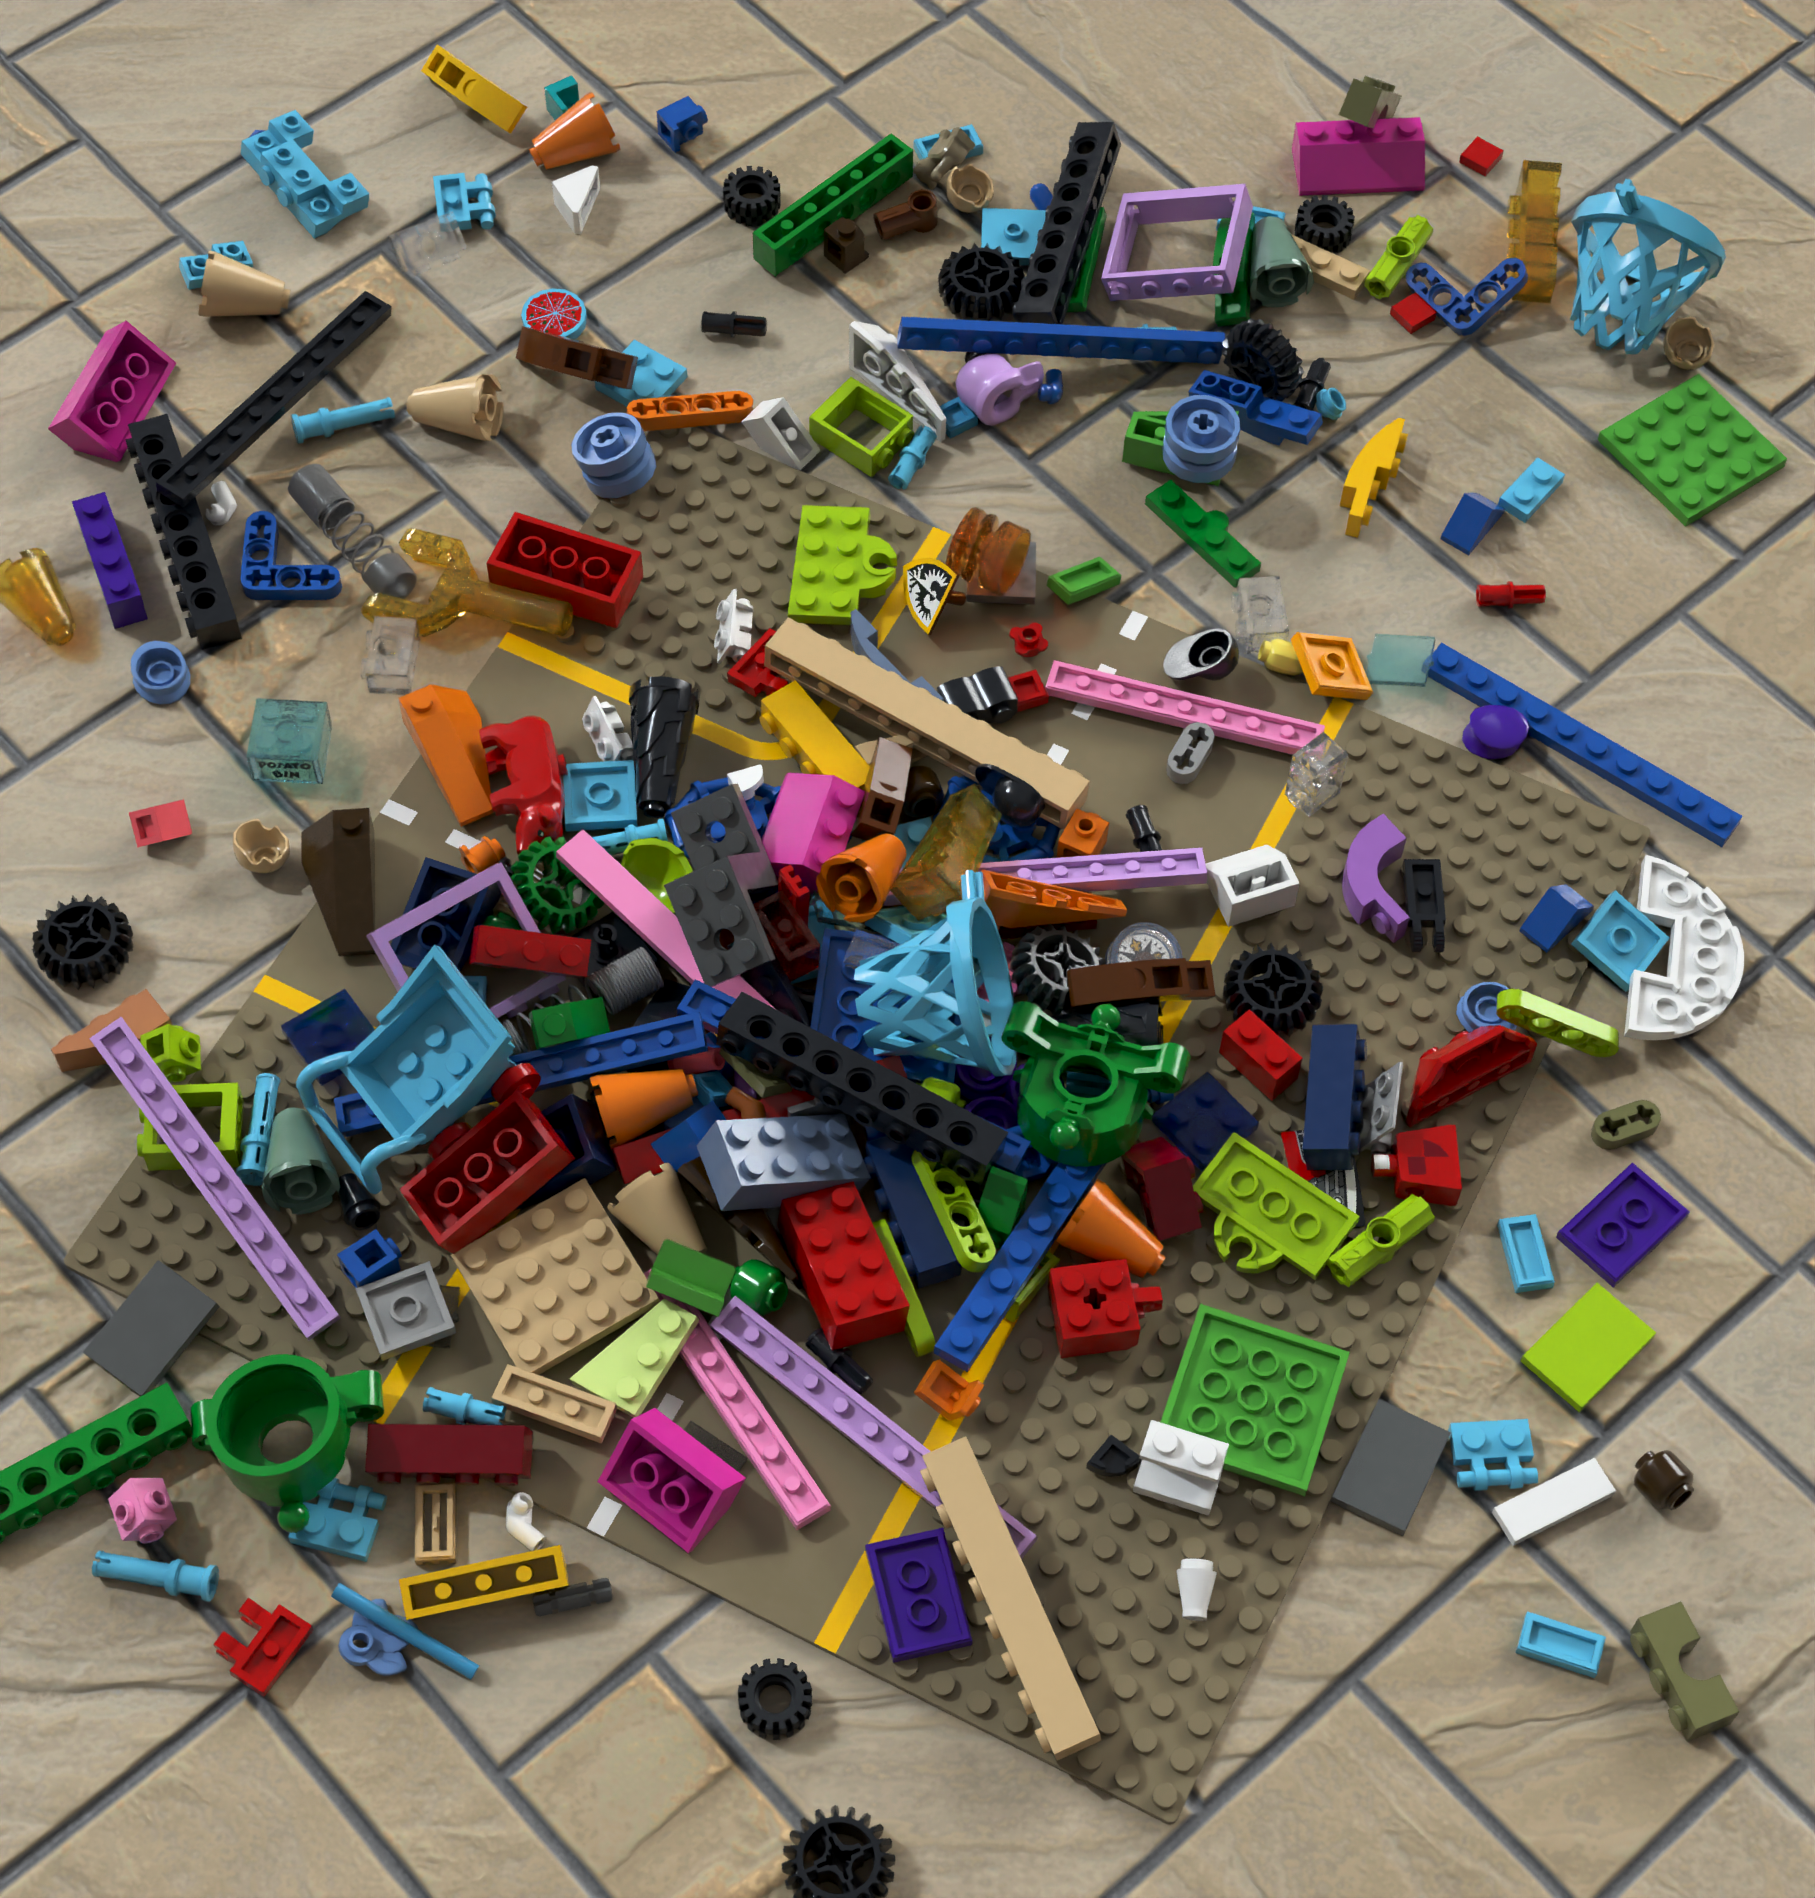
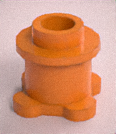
M483 836L481 842L469 850L465 845L459 847L463 865L469 872L475 874L497 864L502 858L506 857L500 843L495 838L490 840L486 836Z

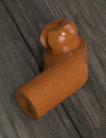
M733 1087L730 1090L725 1103L740 1111L742 1119L766 1118L765 1107L760 1101L737 1087Z

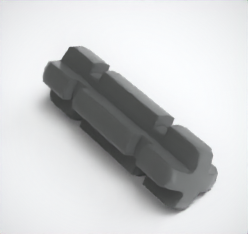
M608 1578L592 1580L593 1584L591 1585L582 1582L554 1588V1593H549L548 1590L535 1592L532 1597L535 1613L537 1616L553 1614L552 1610L554 1609L563 1612L591 1606L590 1602L596 1601L597 1604L610 1602L613 1597L610 1581Z

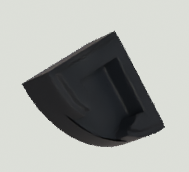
M1110 1435L1087 1462L1086 1468L1102 1476H1121L1136 1469L1141 1464L1142 1459H1139L1140 1456L1113 1435Z

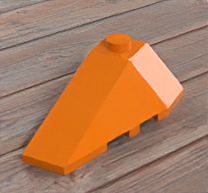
M430 684L399 697L403 723L460 826L462 827L494 813L490 800L491 789L485 757L486 751L482 747L479 730L483 728L482 720L467 691Z
M981 870L983 873L985 902L993 914L998 930L1000 926L1017 928L1125 917L1127 913V908L1122 900Z

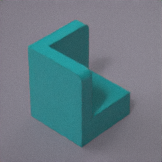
M572 75L544 87L546 110L554 120L579 101L578 83Z

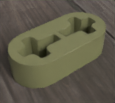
M1638 1100L1598 1115L1592 1126V1140L1600 1148L1612 1150L1645 1139L1656 1131L1661 1120L1660 1110L1650 1101ZM1637 1114H1640L1642 1118L1649 1117L1648 1124H1645L1643 1120L1634 1122ZM1604 1125H1606L1609 1130L1618 1128L1615 1133V1136H1612L1610 1132L1603 1133L1602 1129Z

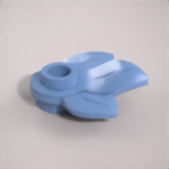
M384 1599L371 1600L373 1603L388 1611L387 1604ZM355 1611L352 1627L342 1633L338 1648L342 1658L350 1665H367L376 1674L391 1676L404 1672L407 1669L406 1661L400 1651L410 1643ZM395 1615L418 1629V1626L412 1620H406L404 1616ZM353 1641H364L367 1646L358 1648L354 1645Z

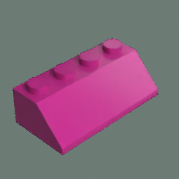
M1420 117L1378 119L1374 128L1366 127L1352 120L1296 122L1292 155L1299 196L1424 191L1425 138Z
M125 320L104 333L48 429L73 450L114 462L120 461L128 448L125 439L132 438L128 424L145 419L174 369L176 362Z

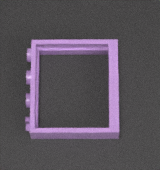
M1246 184L1124 193L1101 277L1109 300L1118 301L1233 293L1253 210ZM1231 218L1220 266L1127 272L1138 225Z
M502 862L487 868L366 935L397 992L408 980V976L389 941L495 882L499 886L522 930L540 933ZM547 974L548 976L489 1009L496 1018L505 1013L508 1018H512L519 1012L521 1013L528 1009L525 1003L537 995L540 1000H543L558 992L560 989L557 984L566 980L564 976Z

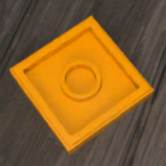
M1296 632L1290 639L1312 695L1368 700L1373 694L1352 638Z

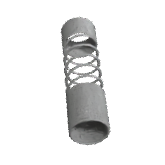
M310 464L299 469L289 482L288 492L315 525L323 530L324 535L328 539H332L333 546L342 551L343 557L352 563V567L357 573H361L363 581L384 604H394L405 599L412 592L417 581L414 571L399 554L394 553L391 545L382 546L384 536L373 534L374 525L372 523H363L364 514L361 511H354V502L320 464ZM351 515H361L362 520L360 524L352 529L349 534L335 537L338 527L348 520ZM365 525L371 527L370 535L361 541L359 545L345 549L348 538L360 527ZM335 528L333 536L326 532V530ZM345 538L342 548L339 547L335 540ZM370 538H381L379 547L369 556L354 560L358 549ZM384 548L391 550V553L383 554L376 558L367 570L364 571L369 559L379 550ZM355 549L352 559L348 558L345 551ZM365 561L362 570L355 566V562Z
M643 947L633 950L630 954L620 957L617 961L611 962L610 965L607 964L604 968L598 969L597 972L594 971L590 976L587 975L585 977V987L589 999L593 997L590 992L588 979L592 981L599 997L603 998L604 1006L612 1015L664 987L662 977L655 963ZM574 985L568 986V996L570 1002H574L571 993V988L574 989L583 1000L587 999L577 987H575ZM551 995L552 1006H555L554 997L561 1004L565 1003L564 1000L558 995ZM538 1003L534 1005V1010H537V1007L540 1009L544 1008ZM520 1012L517 1014V1023L523 1041L510 1020L506 1019V1021L501 1023L513 1038L511 1042L515 1048L510 1056L531 1051L520 1016L531 1026L530 1019Z

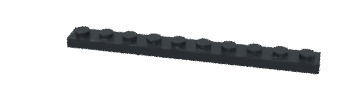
M364 291L156 482V491L184 508L391 316L392 306Z

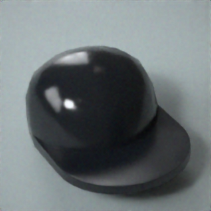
M1219 628L1186 637L1173 645L1166 654L1163 663L1164 671L1174 680H1186L1196 676L1212 681L1220 680L1228 676L1238 664V644L1231 634Z
M981 764L975 770L977 781L992 796L995 813L1003 822L1012 827H1027L1035 823L1045 808L1044 799L1036 789L1024 780L991 764Z

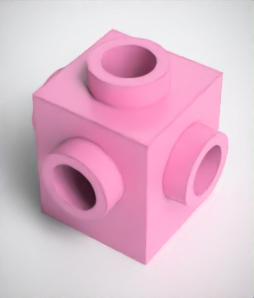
M129 1478L108 1498L122 1541H140L144 1544L157 1541L164 1535V1531L177 1520L163 1478Z

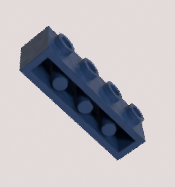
M1357 1024L1312 1025L1302 1148L1307 1170H1353L1354 1155H1360V1133L1355 1131L1356 1123H1362L1363 1106L1362 1101H1358V1092L1365 1091L1364 1070H1360V1061L1367 1060L1366 1039H1360Z
M888 1136L866 1142V1153L863 1160L871 1177L870 1179L874 1180L877 1190H874L877 1206L880 1212L886 1211L890 1222L887 1224L895 1243L900 1244L904 1254L901 1258L909 1277L913 1276L917 1289L960 1276L962 1266L954 1254L913 1165L912 1153L914 1149L904 1144H897L890 1140Z

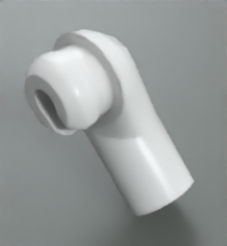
M218 481L211 487L217 503L211 504L213 509L209 510L207 508L205 512L206 518L216 526L226 524L237 508V503L226 482Z
M519 1492L507 1504L506 1529L509 1534L530 1551L539 1550L545 1543L546 1537L531 1525L533 1506L531 1496L527 1493Z

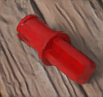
M1508 581L1507 584L1477 585L1476 604L1478 607L1500 605L1512 609L1514 604H1541L1546 599L1544 585H1513L1512 581Z

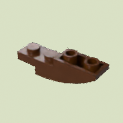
M522 326L516 359L533 365L624 389H632L638 362L637 356Z
M1186 958L1154 959L1096 965L1067 971L1071 1008L1141 1002L1147 999H1160L1161 1001L1208 1000L1216 996L1211 960L1186 961Z

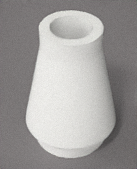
M1183 1559L1181 1560V1569L1176 1570L1183 1609L1182 1618L1192 1621L1207 1620V1609L1217 1572L1213 1571L1212 1561Z

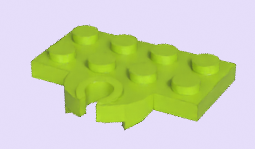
M802 505L787 614L789 618L798 623L851 625V612L855 609L859 611L860 598H876L886 595L885 590L896 579V568L892 567L898 566L897 557L888 542L879 537L868 535L870 508ZM877 563H886L890 567L875 569L872 566Z
M1235 1132L1232 1133L1193 1185V1190L1199 1194L1202 1204L1218 1214L1214 1223V1244L1223 1262L1230 1258V1248L1233 1244L1243 1242L1251 1247L1252 1252L1250 1255L1239 1259L1236 1265V1271L1242 1273H1261L1272 1269L1282 1259H1285L1316 1280L1327 1265L1328 1258L1336 1253L1359 1222V1215Z

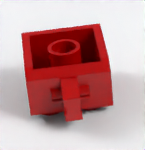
M1127 1259L1050 1268L1048 1294L1060 1358L1128 1350L1138 1345L1140 1335L1139 1319L1144 1318V1313L1162 1309L1163 1298L1160 1286L1139 1288L1138 1283H1131Z

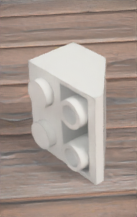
M1269 845L1260 846L1206 863L1207 884L1228 927L1295 906L1300 883L1286 855Z

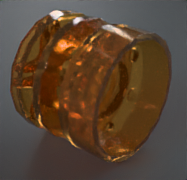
M978 507L971 508L960 522L952 538L946 564L958 573L964 581L972 582L978 576L980 588L998 596H1003L1011 589L1021 572L1029 551L1031 532L1029 529L1009 520L1003 522L999 527V519L996 515L992 513L987 515L983 509Z

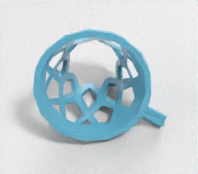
M1625 179L1623 184H1616V192L1588 196L1577 207L1571 220L1578 233V275L1576 295L1570 320L1574 321V330L1580 336H1584L1594 326L1596 346L1610 350L1625 338V353L1638 354L1642 348L1648 350L1662 326L1707 280L1717 277L1726 255L1723 246L1715 234L1696 218L1665 202L1638 195L1632 180ZM1623 222L1636 225L1639 246L1621 256L1612 241V237ZM1593 226L1595 235L1591 232L1589 227ZM1674 238L1681 243L1678 264L1657 270L1653 250L1669 239ZM1688 249L1699 256L1687 261ZM1702 266H1705L1702 271H1700V272H1693V271H1695V270L1701 268ZM1601 268L1605 278L1602 284L1597 277V273ZM1625 277H1629L1638 282L1628 286ZM1660 294L1661 299L1652 302V299ZM1610 314L1612 318L1622 320L1623 325L1610 335H1607L1605 317Z
M973 870L965 871L966 874L961 875L962 900L953 901L946 907V918L891 950L859 961L860 966L855 969L854 980L856 983L872 985V987L855 999L858 1016L879 1022V1024L863 1034L867 1046L874 1048V1055L876 1056L913 1055L948 1063L979 1067L990 1071L995 1077L1012 1075L1016 1064L1017 1051L1008 1048L1003 1043L1001 1036L1014 1005L1013 988L998 927L991 910L985 902L983 873L981 871L974 873ZM950 933V939L945 944L940 943ZM973 958H977L980 967L976 974L974 973ZM983 983L989 1002L978 997L977 994L978 988ZM890 989L893 990V991H891L889 994H887L885 997H883L881 1000L878 1001V1007H875V1006L872 1005V1004L875 1003L879 998H881L885 993H887ZM908 995L912 996V998L909 999L900 1008L894 1007L903 999H905ZM954 1013L960 1017L961 1025L959 1026L948 1020ZM982 1013L991 1016V1025L985 1027ZM912 1036L924 1042L916 1043L903 1038Z

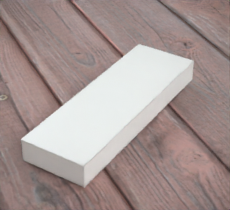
M1593 1458L1494 1507L1492 1514L1512 1546L1614 1496L1616 1490L1597 1460Z

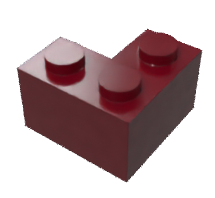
M1162 1136L1133 1145L1121 1156L1127 1185L1139 1195L1146 1227L1159 1241L1202 1228L1199 1214L1203 1213V1205L1199 1194L1193 1190L1191 1179L1195 1178V1169L1188 1156L1185 1157L1176 1146H1172Z

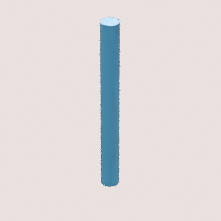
M339 1583L331 1595L335 1600L470 1680L477 1672L480 1665L345 1585Z

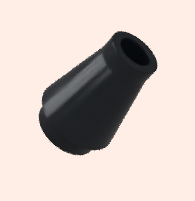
M347 1173L340 1176L338 1194L344 1221L355 1230H365L372 1227L380 1218L379 1202L358 1181L355 1174Z

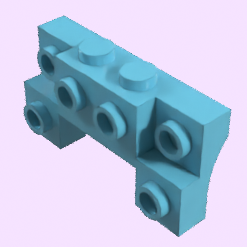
M296 110L269 120L268 130L242 140L241 155L257 172L262 183L269 186L277 195L282 206L287 207L315 239L328 233L346 217L367 208L369 192L352 173L332 181L325 177L301 149L312 144L314 130Z

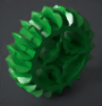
M550 836L544 838L541 844L538 841L532 842L528 846V850H523L518 855L519 861H516L511 867V871L514 874L510 878L533 919L538 920V929L543 930L549 925L552 934H557L561 928L566 934L571 933L575 926L578 929L584 928L588 924V920L592 921L598 915L597 909L604 905V902L556 858V851L566 844L564 836L558 837L555 843ZM543 862V878L538 883H534L535 866ZM581 887V903L579 907L573 908L571 902L574 899L573 892Z

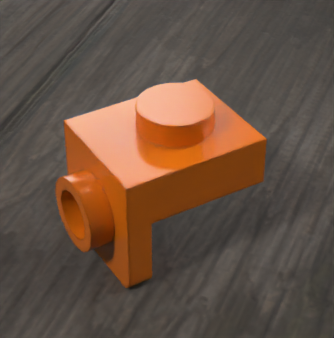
M939 1359L932 1362L914 1394L947 1420L952 1421L964 1416L968 1417L976 1410L981 1402V1398L978 1395L983 1389L984 1384L979 1380L969 1383Z

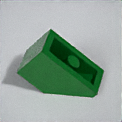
M602 997L532 1010L528 1014L536 1050L610 1033Z
M992 1166L978 1211L993 1240L995 1249L1002 1247L1025 1213L1028 1179Z

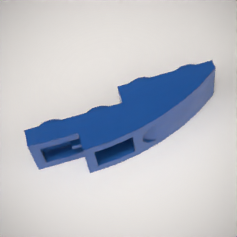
M1207 370L1201 373L1188 391L1189 397L1193 395H1209L1222 399L1232 406L1235 411H1239L1240 430L1278 446L1284 438L1308 445L1323 424L1322 413L1264 397L1261 386Z

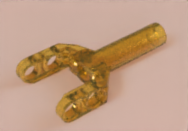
M413 528L407 529L399 541L401 549L411 556L414 561L445 568L428 599L429 605L377 593L368 596L361 608L363 616L376 625L422 637L448 628L466 612L559 636H564L568 632L573 619L571 603L479 580L461 540Z

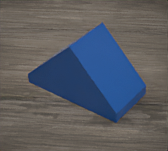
M1464 493L1440 539L1469 556L1504 514L1505 508L1478 493Z
M1567 884L1549 887L1519 931L1548 953L1594 909V905Z
M712 1100L651 1143V1146L662 1162L671 1163L677 1173L682 1164L700 1156L697 1145L715 1121L727 1119Z

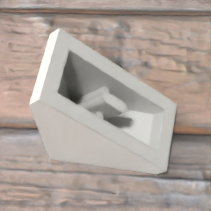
M593 165L552 181L554 204L573 232L579 235L582 233L600 190L599 170L597 166Z

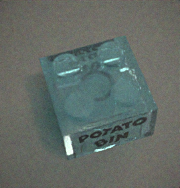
M256 699L246 756L253 781L323 784L332 731V722L327 702Z

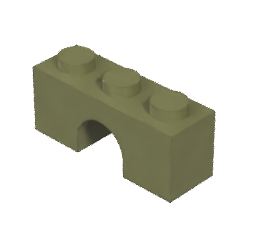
M1365 76L1363 81L1353 78L1339 115L1366 127L1374 128L1378 119L1393 118L1402 95L1394 92L1396 86L1368 76Z
M1680 1601L1639 1617L1630 1631V1641L1638 1657L1644 1658L1650 1669L1649 1678L1654 1690L1658 1694H1663L1669 1706L1668 1714L1674 1728L1678 1732L1682 1731L1688 1742L1731 1725L1740 1711L1721 1675L1707 1680H1697L1688 1676L1680 1666L1679 1656L1691 1652L1700 1639L1683 1603Z

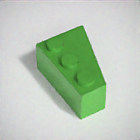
M1169 411L1133 412L1125 435L1122 462L1175 475L1165 464L1162 450L1166 417ZM1221 479L1209 482L1207 484L1219 486Z

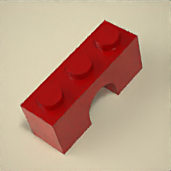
M478 925L474 927L470 964L503 969H524L543 972L549 975L584 978L587 977L591 939Z

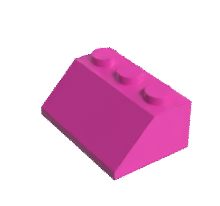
M787 773L762 838V843L776 876L779 877L780 869L791 864L794 868V877L799 875L802 879V887L807 886L810 893L817 896L819 893L816 879L820 873L821 866L828 858L845 851L865 791L835 775Z
M653 1408L630 1420L597 1482L689 1553L693 1551L729 1510L746 1477L659 1410Z

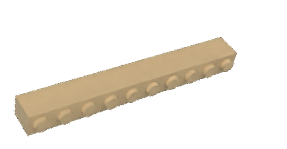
M788 617L765 645V667L791 681L796 680L805 689L891 736L908 734V737L914 741L915 749L979 783L975 776V770L981 764L997 766L1024 780L1036 789L1044 799L1045 808L1039 817L1063 830L1066 828L1075 810L1081 809L1087 800L1090 781L1079 772L1069 770L1054 762L1048 755L1028 748L1017 738L1008 737L993 729L987 722L977 720L962 712L956 705L947 704L934 697L928 690L912 685L903 680L897 673L877 666L867 657L853 653L844 648L838 641L818 634L804 623H798Z

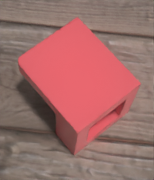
M184 799L129 812L137 847L192 834Z

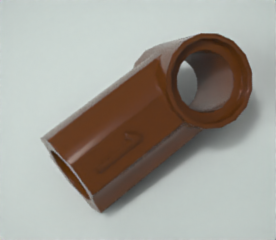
M916 190L911 193L907 202L874 213V223L880 238L886 240L911 230L922 233L933 230L938 222L936 196L929 190Z

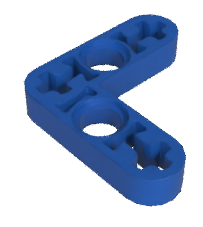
M1508 258L1502 261L1465 296L1427 263H1416L1406 273V282L1412 293L1416 292L1437 312L1436 315L1449 328L1462 336L1470 335L1480 328L1518 293L1528 280L1526 266L1518 258ZM1508 271L1513 273L1517 271L1519 276L1516 279L1512 276L1508 278L1506 273ZM1418 275L1421 277L1426 276L1429 285L1432 286L1429 291L1423 282H1416L1415 278ZM1504 284L1505 287L1504 291H1502L1500 285ZM1487 290L1497 292L1496 299L1491 303L1486 304L1479 300L1481 294ZM1443 292L1451 294V300L1446 305L1439 306L1434 303V299L1438 294ZM1472 303H1475L1478 310L1481 311L1480 313L1477 312L1476 308L1473 310ZM1460 315L1464 317L1469 316L1470 322H1459L1458 317Z
M257 511L247 518L240 578L243 592L248 598L252 600H328L339 595L342 590L340 573L333 566L276 565L279 531L276 518L272 513ZM262 525H267L264 527V538H259L258 530H260ZM259 550L269 553L263 560L251 558V555ZM294 577L301 580L297 586L292 588L282 585L288 578ZM272 579H275L276 586H272ZM307 579H311V586H308ZM329 579L327 585H321L324 583V580ZM256 580H262L258 586H253Z

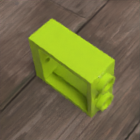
M850 377L809 417V434L815 442L870 477H873L881 468H886L892 461L893 456L901 448L908 446L914 436L913 415L853 377ZM855 410L860 411L891 431L872 451L836 429Z
M239 1084L172 1085L187 1107L222 1106L220 1142L213 1143L232 1168L239 1167L241 1163L240 1144L242 1140L244 1105ZM139 1108L140 1122L144 1123V1132L137 1136V1153L139 1157H144L148 1170L184 1169L166 1144H157L158 1133Z

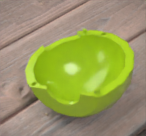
M656 838L631 841L623 852L621 865L676 916L664 885L693 872L684 852L671 842Z

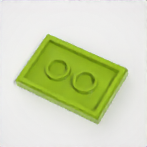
M1597 1282L1522 1356L1520 1361L1580 1413L1654 1339L1656 1332Z

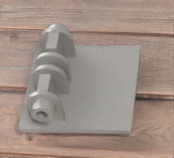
M1398 1062L1386 1072L1381 1073L1379 1077L1365 1085L1364 1092L1358 1093V1101H1362L1363 1121L1362 1123H1356L1355 1131L1360 1133V1152L1368 1149L1371 1150V1155L1386 1154L1391 1149V1131L1395 1129L1403 1062Z

